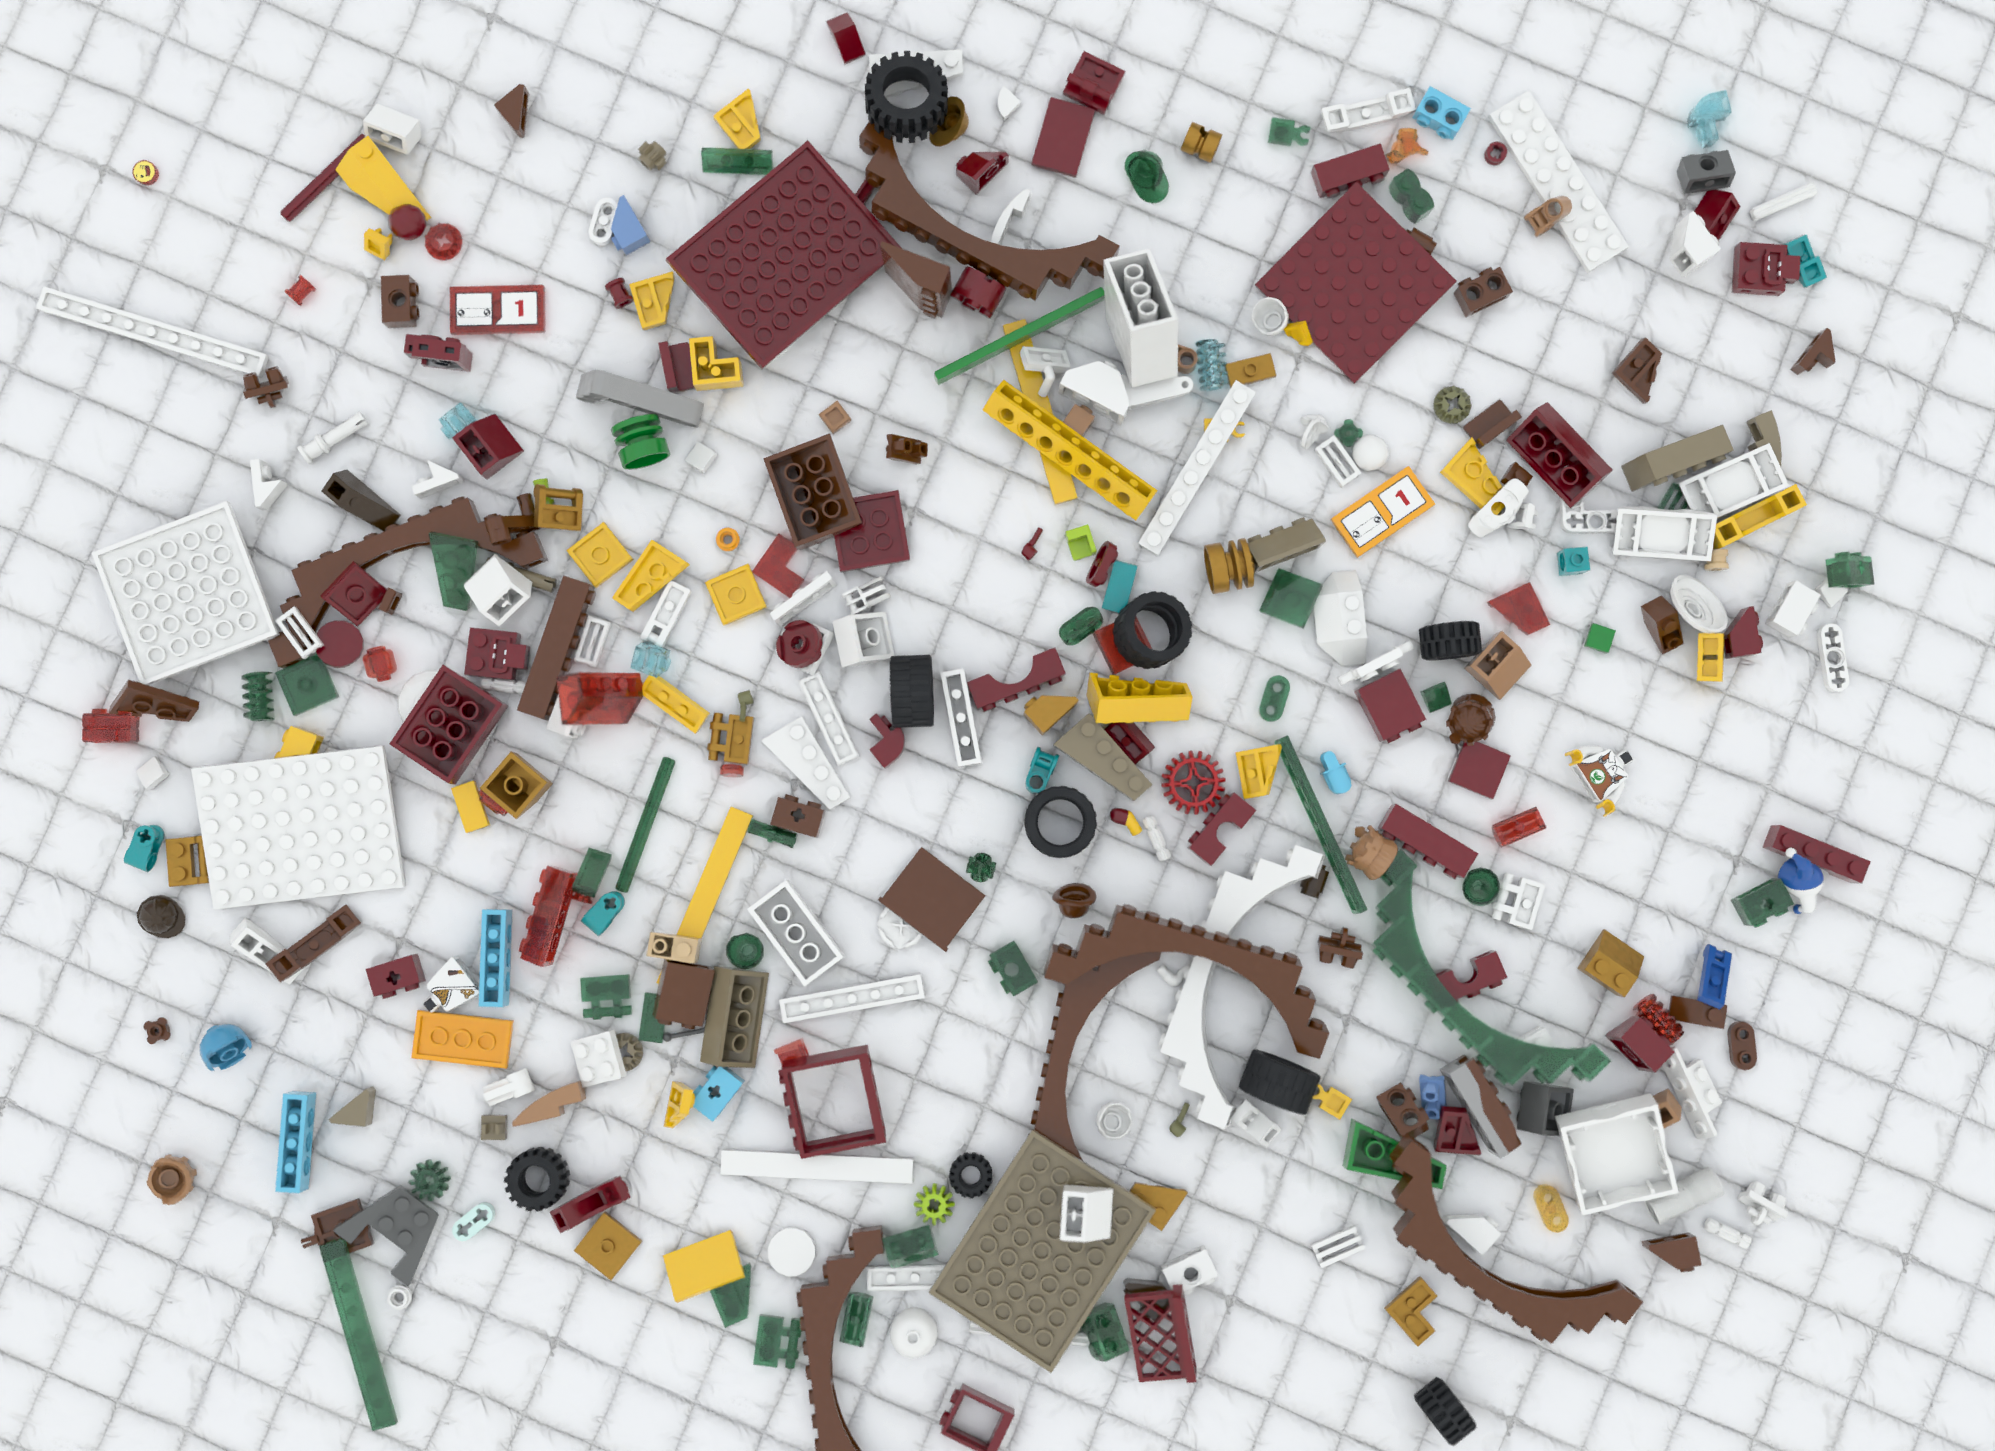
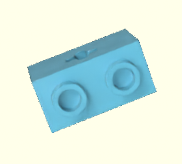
M713 1066L706 1075V1078L709 1079L703 1087L699 1085L693 1092L695 1094L693 1107L712 1122L719 1116L745 1082L728 1067L717 1068ZM718 1085L720 1087V1094L713 1096L711 1094L713 1092L712 1088Z

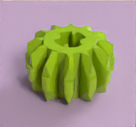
M936 1183L932 1184V1191L929 1190L927 1185L923 1186L925 1194L917 1192L916 1197L921 1201L914 1202V1207L921 1208L916 1212V1215L921 1216L925 1214L923 1218L924 1223L928 1221L929 1217L932 1218V1225H936L938 1217L942 1223H945L946 1218L944 1214L952 1216L953 1212L948 1208L955 1206L954 1201H947L953 1196L952 1192L944 1195L946 1186L943 1185L940 1191L936 1190ZM931 1199H935V1202L936 1200L940 1201L938 1209H934V1206L932 1209L929 1207Z

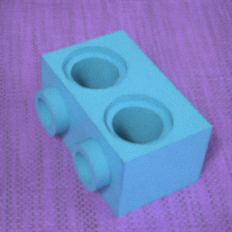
M1430 86L1412 118L1420 126L1435 130L1440 137L1453 140L1471 108ZM1425 106H1431L1435 113L1427 112ZM1445 118H1453L1455 124L1452 125L1447 123Z

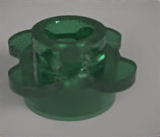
M1347 419L1341 428L1335 430L1334 435L1344 443V446L1351 447L1357 438L1362 437L1363 430L1357 428L1353 420Z

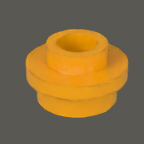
M723 528L717 533L716 543L723 551H733L738 547L740 537L736 530ZM726 536L732 537L730 544L724 543Z

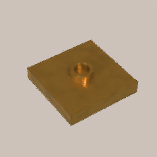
M605 1211L574 1251L609 1280H612L641 1244L642 1240Z

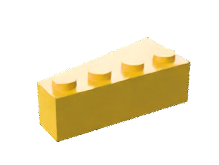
M1089 672L1086 697L1096 723L1177 722L1189 720L1193 696L1187 683L1163 680L1149 683L1143 680V678L1134 677L1133 681L1119 680L1117 675H1110L1109 678H1100L1098 673Z

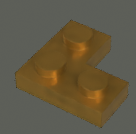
M1420 1276L1384 1307L1417 1347L1436 1331L1420 1312L1438 1297Z

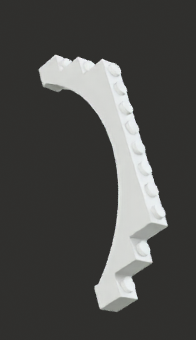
M1295 845L1294 850H1289L1286 858V863H1289L1288 867L1260 858L1259 862H1255L1252 867V880L1225 871L1224 875H1220L1217 880L1216 888L1218 892L1216 897H1212L1209 902L1208 911H1210L1208 919L1202 922L1201 927L1205 928L1207 932L1214 934L1215 932L1225 933L1230 938L1242 921L1269 897L1299 881L1310 877L1318 879L1325 856ZM1192 955L1194 956L1192 964L1187 965L1183 978L1186 979L1184 986L1178 989L1175 1001L1178 1002L1175 1011L1171 1010L1167 1019V1023L1170 1024L1167 1033L1162 1034L1159 1041V1046H1161L1160 1052L1187 1062L1185 1066H1181L1177 1079L1180 1080L1179 1086L1205 1096L1204 1100L1200 1099L1196 1112L1199 1115L1197 1119L1226 1130L1229 1128L1232 1120L1230 1118L1233 1116L1236 1106L1229 1103L1219 1084L1212 1066L1206 1036L1207 996L1217 962L1205 957Z

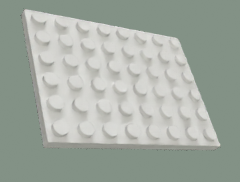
M385 745L203 766L191 769L213 910L406 886Z

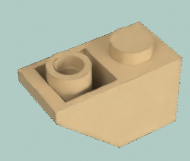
M650 932L646 956L693 964L698 963L702 939Z

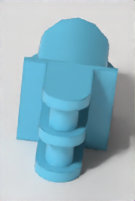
M1331 751L1321 754L1320 760L1325 771L1320 773V775H1323L1330 791L1334 794H1342L1349 791L1351 779L1344 766L1346 763L1339 765L1335 754Z

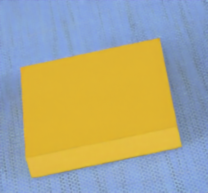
M602 522L566 550L595 588L599 587L634 560L605 522Z
M749 564L705 581L723 626L767 608Z

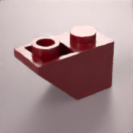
M1754 606L1741 609L1724 632L1725 659L1762 653L1763 640L1761 635L1758 634L1757 628L1759 616Z

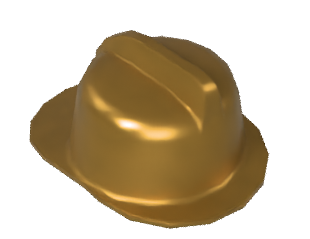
M955 96L948 97L947 115L944 116V123L942 126L937 125V132L932 135L929 132V140L934 146L941 147L947 145L951 141L957 140L967 130L969 118L965 112V105L960 98Z

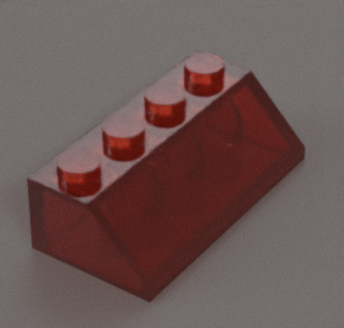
M577 672L556 677L562 725L628 724L643 698V684L640 673Z
M547 865V868L542 870L539 882L542 883L540 892H536L532 903L535 909L533 915H529L526 923L528 933L526 938L522 939L519 947V952H522L521 959L540 967L553 965L579 873L552 865Z

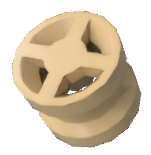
M1713 549L1711 561H1706L1704 570L1720 571L1729 569V564L1726 562L1728 549Z

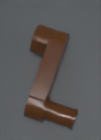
M531 493L516 497L522 515L498 516L485 521L492 546L510 542V533H520L526 530L532 532L541 529L534 527L535 507Z

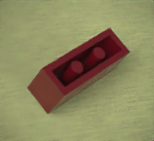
M1380 143L1315 164L1311 170V175L1319 198L1327 196L1329 199L1338 196L1341 191L1350 189L1356 182L1361 187L1363 186L1362 184L1371 182V184L1382 182L1390 169Z

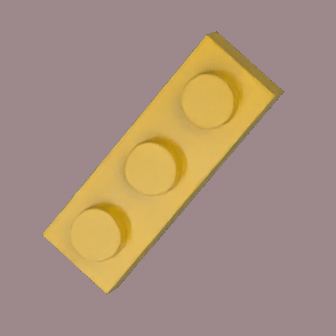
M654 671L648 675L638 691L695 734L700 730L710 712Z

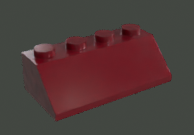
M1548 402L1536 408L1506 439L1570 508L1577 504L1613 471Z

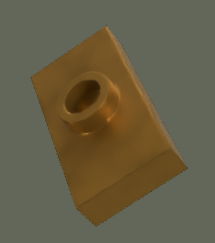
M1271 353L1228 363L1224 366L1230 388L1236 380L1246 385L1277 376Z

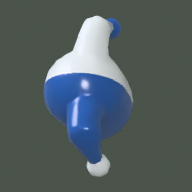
M1788 848L1786 856L1790 859L1780 868L1778 883L1784 890L1800 900L1801 905L1796 904L1793 906L1795 914H1811L1816 909L1817 894L1824 884L1822 870L1816 864H1812L1810 860L1798 855L1794 848Z

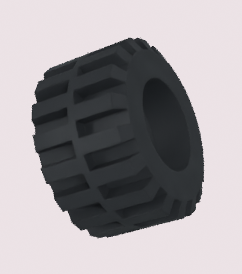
M1447 622L1428 625L1419 629L1421 657L1424 660L1457 659L1475 656L1482 652L1480 625L1478 622Z
M538 1147L536 1149H528L511 1161V1165L507 1167V1176L504 1177V1183L508 1185L505 1191L506 1193L510 1192L511 1197L509 1199L511 1202L515 1200L518 1202L517 1207H526L525 1211L531 1212L534 1209L538 1212L551 1207L559 1201L566 1193V1187L570 1183V1180H568L570 1170H566L568 1164L566 1160L562 1162L560 1159L562 1157L561 1154H554V1150L551 1148L546 1150L544 1147ZM530 1166H539L547 1172L550 1182L545 1192H536L527 1185L525 1175Z
M1434 1378L1414 1394L1416 1403L1448 1444L1455 1446L1477 1428L1474 1419L1442 1379Z

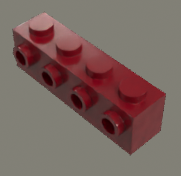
M1398 804L1390 806L1377 828L1382 831L1384 838L1399 841L1403 844L1402 849L1413 855L1415 852L1424 856L1422 861L1432 867H1435L1437 864L1444 869L1443 873L1454 880L1456 877L1464 878L1479 854Z

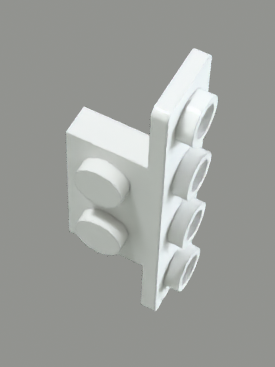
M1672 1047L1675 1053L1662 1066L1696 1138H1713L1717 1135V1132L1708 1112L1722 1103L1702 1059L1694 1060L1685 1066L1678 1049Z

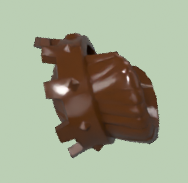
M1466 694L1458 697L1453 702L1450 710L1451 714L1446 721V727H1449L1452 733L1449 736L1450 741L1453 744H1459L1463 741L1467 743V746H1474L1475 742L1482 739L1485 741L1488 738V733L1492 730L1496 720L1495 710L1488 699L1478 694Z

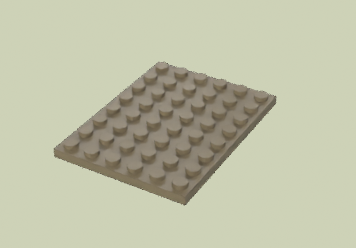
M1032 1129L932 1285L929 1294L1052 1373L1155 1213L1156 1208ZM1064 1185L1113 1188L1109 1239L1089 1242L1060 1240Z

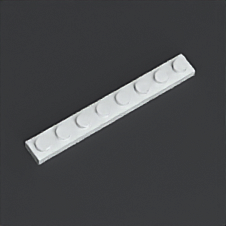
M1237 380L1234 382L1138 542L1139 545L1157 556L1159 555L1256 394L1254 390Z

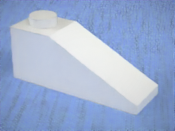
M244 918L229 935L230 945L269 972L271 971L265 963L285 949L266 931L247 918ZM303 969L284 980V982L290 985Z

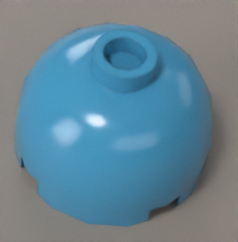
M215 1025L207 1030L200 1043V1056L209 1070L215 1071L213 1067H219L221 1070H224L242 1060L246 1056L242 1052L247 1047L251 1049L252 1043L247 1034L236 1025Z

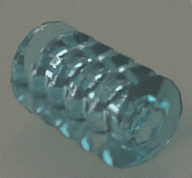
M1216 339L1197 341L1195 345L1199 349L1196 353L1200 357L1197 360V364L1202 366L1198 369V374L1203 375L1199 378V383L1203 385L1200 387V391H1214L1223 388V386L1229 384L1228 380H1222L1223 376L1228 375V371L1221 370L1222 367L1227 365V362L1220 361V358L1225 357L1226 353L1219 352V349L1225 347V343H1219Z

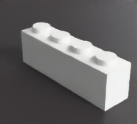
M964 668L941 672L958 768L982 764Z

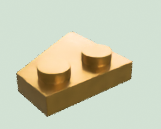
M1135 1182L1129 1190L1156 1208L1149 1223L1161 1231L1188 1194L1185 1189L1166 1188L1165 1186H1153Z

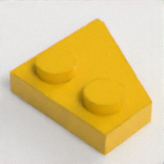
M672 1081L663 1127L674 1128L689 1114L690 1108L694 1105L695 1094H693V1090L682 1082Z

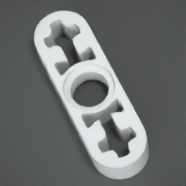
M1833 623L1826 624L1817 631L1823 682L1828 691L1840 692L1849 685L1843 634L1838 625ZM1828 631L1834 632V637H1825V633ZM1836 644V647H1831V648H1827V649H1826V646H1827V645ZM1831 651L1837 653L1839 657L1835 665L1830 664L1827 660V655ZM1840 667V671L1830 672L1829 670ZM1835 677L1841 679V683L1837 685L1832 684V679H1835Z

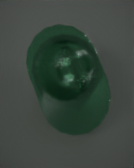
M1145 149L1131 153L1125 161V171L1136 193L1146 202H1161L1166 198L1169 191V183L1163 171L1161 158L1154 152L1146 151Z

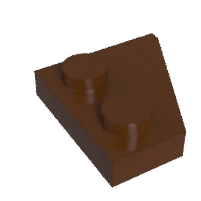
M1646 337L1642 338L1612 372L1643 404L1648 403L1650 400L1651 384L1655 382L1656 368L1660 363L1662 353Z

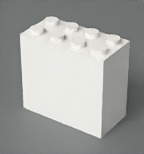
M1150 248L1104 259L1105 318L1131 387L1178 376V317Z

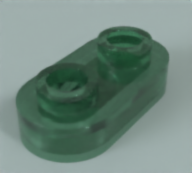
M1087 607L1065 622L1059 629V636L1063 643L1070 646L1076 645L1100 628L1103 623L1101 612L1096 607Z
M1281 675L1271 677L1265 685L1258 712L1260 717L1266 722L1278 720L1285 708L1290 691V683ZM1274 684H1279L1281 686L1280 692H1275L1273 690ZM1268 706H1272L1274 708V713L1272 715H1269L1266 712V708Z

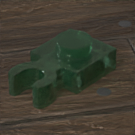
M1272 117L1267 143L1291 146L1292 140H1295L1297 144L1305 146L1308 144L1309 139L1302 138L1300 134L1309 133L1311 127L1303 125L1295 128V121Z

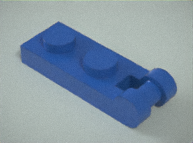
M1707 944L1703 951L1704 961L1697 1000L1721 1009L1725 1004L1732 953L1725 950L1719 951L1716 949V946Z

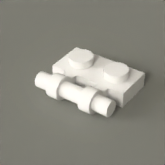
M1505 873L1503 880L1499 882L1498 888L1500 891L1497 901L1492 906V909H1494L1492 919L1501 921L1503 912L1509 914L1507 923L1532 930L1545 884L1520 877L1519 884L1516 886L1512 884L1514 875ZM1509 892L1516 893L1512 906L1506 905Z

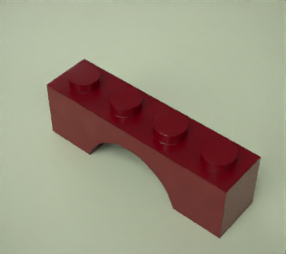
M1054 647L1034 655L1030 673L1018 683L1004 684L995 680L990 674H986L967 682L977 710L982 709L983 712H987L997 707L995 703L1003 700L1005 703L1019 699L1018 694L1025 691L1028 695L1041 690L1040 685L1049 683V686L1063 681L1062 677L1066 673Z
M1782 825L1770 826L1762 847L1787 857L1786 850L1794 848L1798 855L1810 860L1812 864H1816L1819 868L1827 871L1829 875L1849 883H1863L1871 862Z

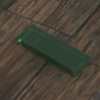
M702 147L701 150L702 169L706 173L767 175L773 170L772 150Z

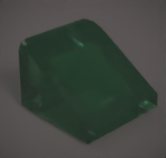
M1445 681L1420 691L1429 713L1452 704Z

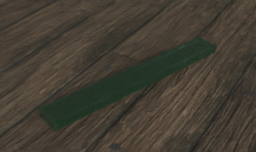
M1287 735L1274 742L1275 745L1281 744L1282 746L1280 756L1352 913L1360 914L1367 911L1364 900L1289 736Z
M341 1238L323 1243L319 1246L372 1431L396 1425L398 1422L346 1240Z

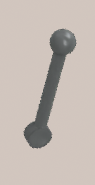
M705 1026L701 1029L673 1034L666 1032L663 1034V1040L669 1042L673 1038L704 1033Z

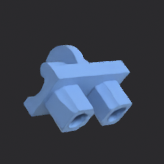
M1420 1075L1421 1106L1426 1111L1429 1119H1440L1441 1107L1447 1106L1445 1076L1428 1077Z

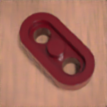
M1106 541L1100 547L1087 574L1086 583L1093 587H1098L1106 582L1108 578L1107 571L1118 557L1115 544Z

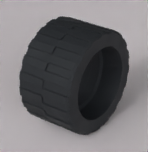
M1151 591L1141 594L1121 609L1117 618H1115L1113 641L1118 649L1117 651L1127 662L1143 669H1155L1167 664L1181 655L1190 643L1192 621L1190 620L1189 612L1185 609L1182 602H1179L1176 597L1165 592ZM1144 610L1158 614L1166 622L1170 634L1169 644L1166 649L1162 651L1153 650L1139 640L1135 631L1137 613Z
M931 655L890 657V702L892 725L894 728L931 727L934 725Z
M1054 786L1041 791L1030 802L1025 814L1024 825L1026 835L1031 844L1039 852L1053 858L1072 857L1082 852L1090 844L1097 828L1096 811H1094L1091 801L1086 798V795L1077 791V789L1067 786ZM1054 800H1067L1073 803L1080 810L1083 818L1081 833L1074 841L1065 845L1050 843L1041 835L1038 828L1040 811L1047 803Z
M1254 1049L1249 1057L1239 1083V1088L1243 1092L1273 1106L1305 1115L1309 1110L1321 1077L1312 1070L1292 1061Z

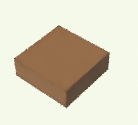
M838 401L818 414L832 434H835L852 421Z

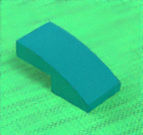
M1807 234L1782 244L1787 245V255L1800 256L1799 281L1804 288L1827 278L1820 257L1814 256Z
M1115 560L1102 609L1119 613L1128 604L1137 565Z

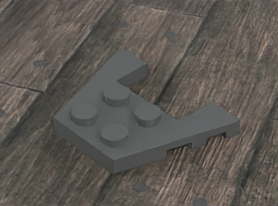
M400 1185L374 1201L373 1204L364 1210L358 1211L348 1220L336 1225L333 1231L351 1244L369 1224L406 1252L391 1270V1274L406 1286H409L439 1215Z

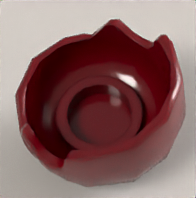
M403 204L393 208L388 217L389 229L396 237L403 240L419 238L427 226L426 217L423 212L411 204Z

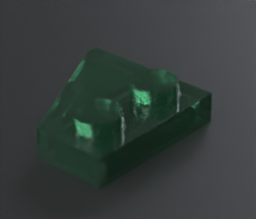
M751 1263L742 1266L745 1274L744 1278L710 1290L725 1328L748 1318Z

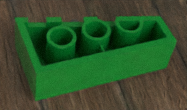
M1351 1118L1342 1166L1347 1170L1400 1181L1403 1175L1393 1168L1392 1165L1394 1163L1389 1157L1400 1141ZM1431 1157L1432 1187L1442 1189L1447 1165Z

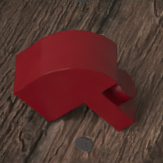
M876 713L869 720L884 738L869 750L886 769L903 753L905 736L901 728H895L891 731L889 728L893 725L885 715L879 717Z

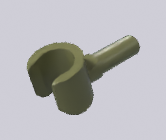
M750 690L738 693L740 722L745 721L746 705L754 703Z
M1186 1102L1177 1119L1169 1127L1170 1132L1176 1137H1180L1186 1130V1127L1181 1124L1190 1106Z

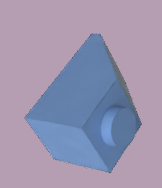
M621 196L611 226L614 234L611 240L618 251L623 249L624 253L628 255L648 244L650 240L625 196Z

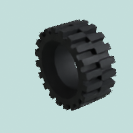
M897 51L891 53L890 60L886 56L880 58V66L875 63L871 67L872 74L868 72L865 83V108L870 124L874 123L875 130L878 133L884 130V137L889 140L892 135L896 136V142L899 143L903 142V138H909V143H915V137L920 136L921 141L927 139L928 131L932 135L937 132V125L942 126L944 116L947 115L948 86L946 76L942 75V68L939 65L934 67V60L930 57L924 61L923 54L918 52L916 57H912L910 51H904V56H899ZM914 81L922 84L929 95L921 105L910 109H903L892 105L885 98L884 93L895 82Z

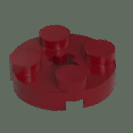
M796 620L784 627L786 630L782 636H778L776 642V651L781 660L791 667L804 668L820 659L823 640L816 626L804 620ZM801 639L803 641L802 647H795V645L798 644L799 640Z

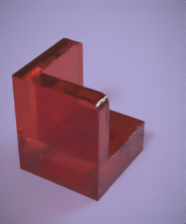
M803 1038L774 1049L775 1054H778L781 1064L784 1060L810 1056Z

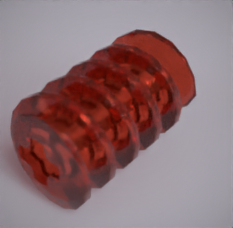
M1655 994L1644 997L1633 1007V1010H1638L1635 1017L1647 1018L1654 1025L1653 1030L1658 1035L1661 1034L1666 1037L1671 1044L1675 1043L1684 1034L1683 1026L1680 1023H1676L1674 1016H1669L1670 1011L1667 1008L1662 1009L1663 1003L1656 1001L1657 996Z

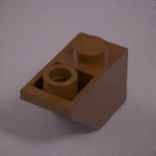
M1662 595L1641 606L1644 623L1662 654L1684 644L1678 612Z

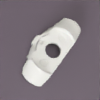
M1519 479L1508 481L1471 518L1468 527L1472 533L1482 538L1507 523L1513 522L1516 518L1515 515L1522 506L1521 503L1529 492L1528 488ZM1495 502H1502L1505 505L1506 509L1503 514L1495 515L1491 511V507Z

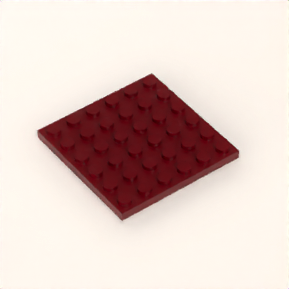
M1356 182L1255 284V287L1266 297L1280 300L1286 307L1289 315L1288 319L1292 323L1306 321L1313 344L1355 384L1457 280Z

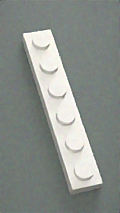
M921 974L783 998L779 999L783 1023L922 999L925 998Z

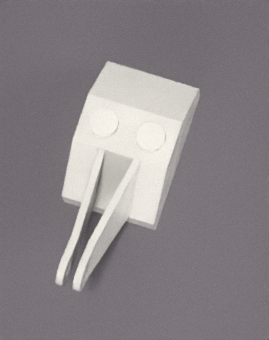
M1096 361L1067 370L1060 382L1059 394L1080 405H1085L1095 413L1121 425L1129 410L1188 395L1192 391L1193 381L1187 376L1172 377L1131 387L1128 376L1121 375L1120 371L1116 370L1117 367L1108 361H1104V363ZM1182 384H1186L1188 387L1183 388Z

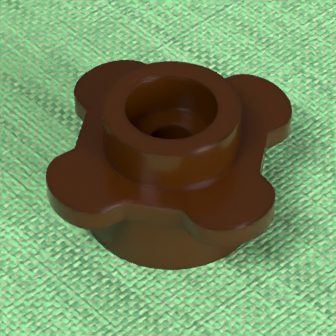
M160 1017L157 1021H147L144 1023L143 1028L147 1031V1042L149 1044H155L159 1040L166 1041L170 1038L171 1033L167 1019Z

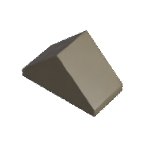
M373 1086L365 1089L329 1118L330 1123L362 1127L371 1125L376 1089Z

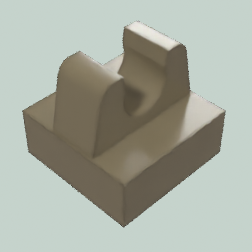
M507 1115L481 1116V1140L507 1139Z

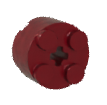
M967 266L960 275L950 296L960 302L963 301L962 305L972 311L977 309L980 314L991 319L1004 296L1006 288L996 280L986 277V274Z

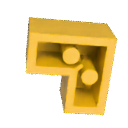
M713 336L689 338L693 386L697 391L744 387L742 363L739 357L718 359L717 346Z

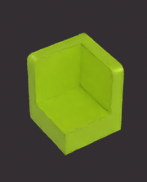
M1088 524L1065 532L1074 561L1096 555L1097 550Z

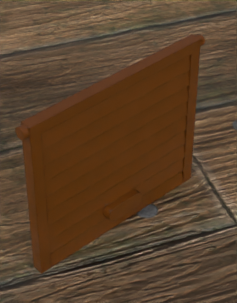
M921 847L883 897L880 896L878 901L940 949L947 952L949 949L947 946L986 895Z

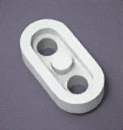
M603 198L597 202L589 226V236L597 245H607L614 236L611 226L618 204L611 198ZM607 209H612L610 215H605ZM605 231L606 234L604 237H598L599 232Z

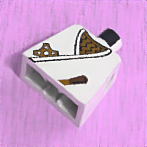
M453 956L426 985L432 995L424 1000L423 1004L431 1013L440 1006L446 1012L452 1011L479 996V981L459 956Z

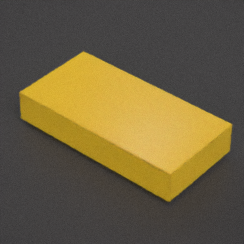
M473 780L451 788L466 833L490 826L476 781Z

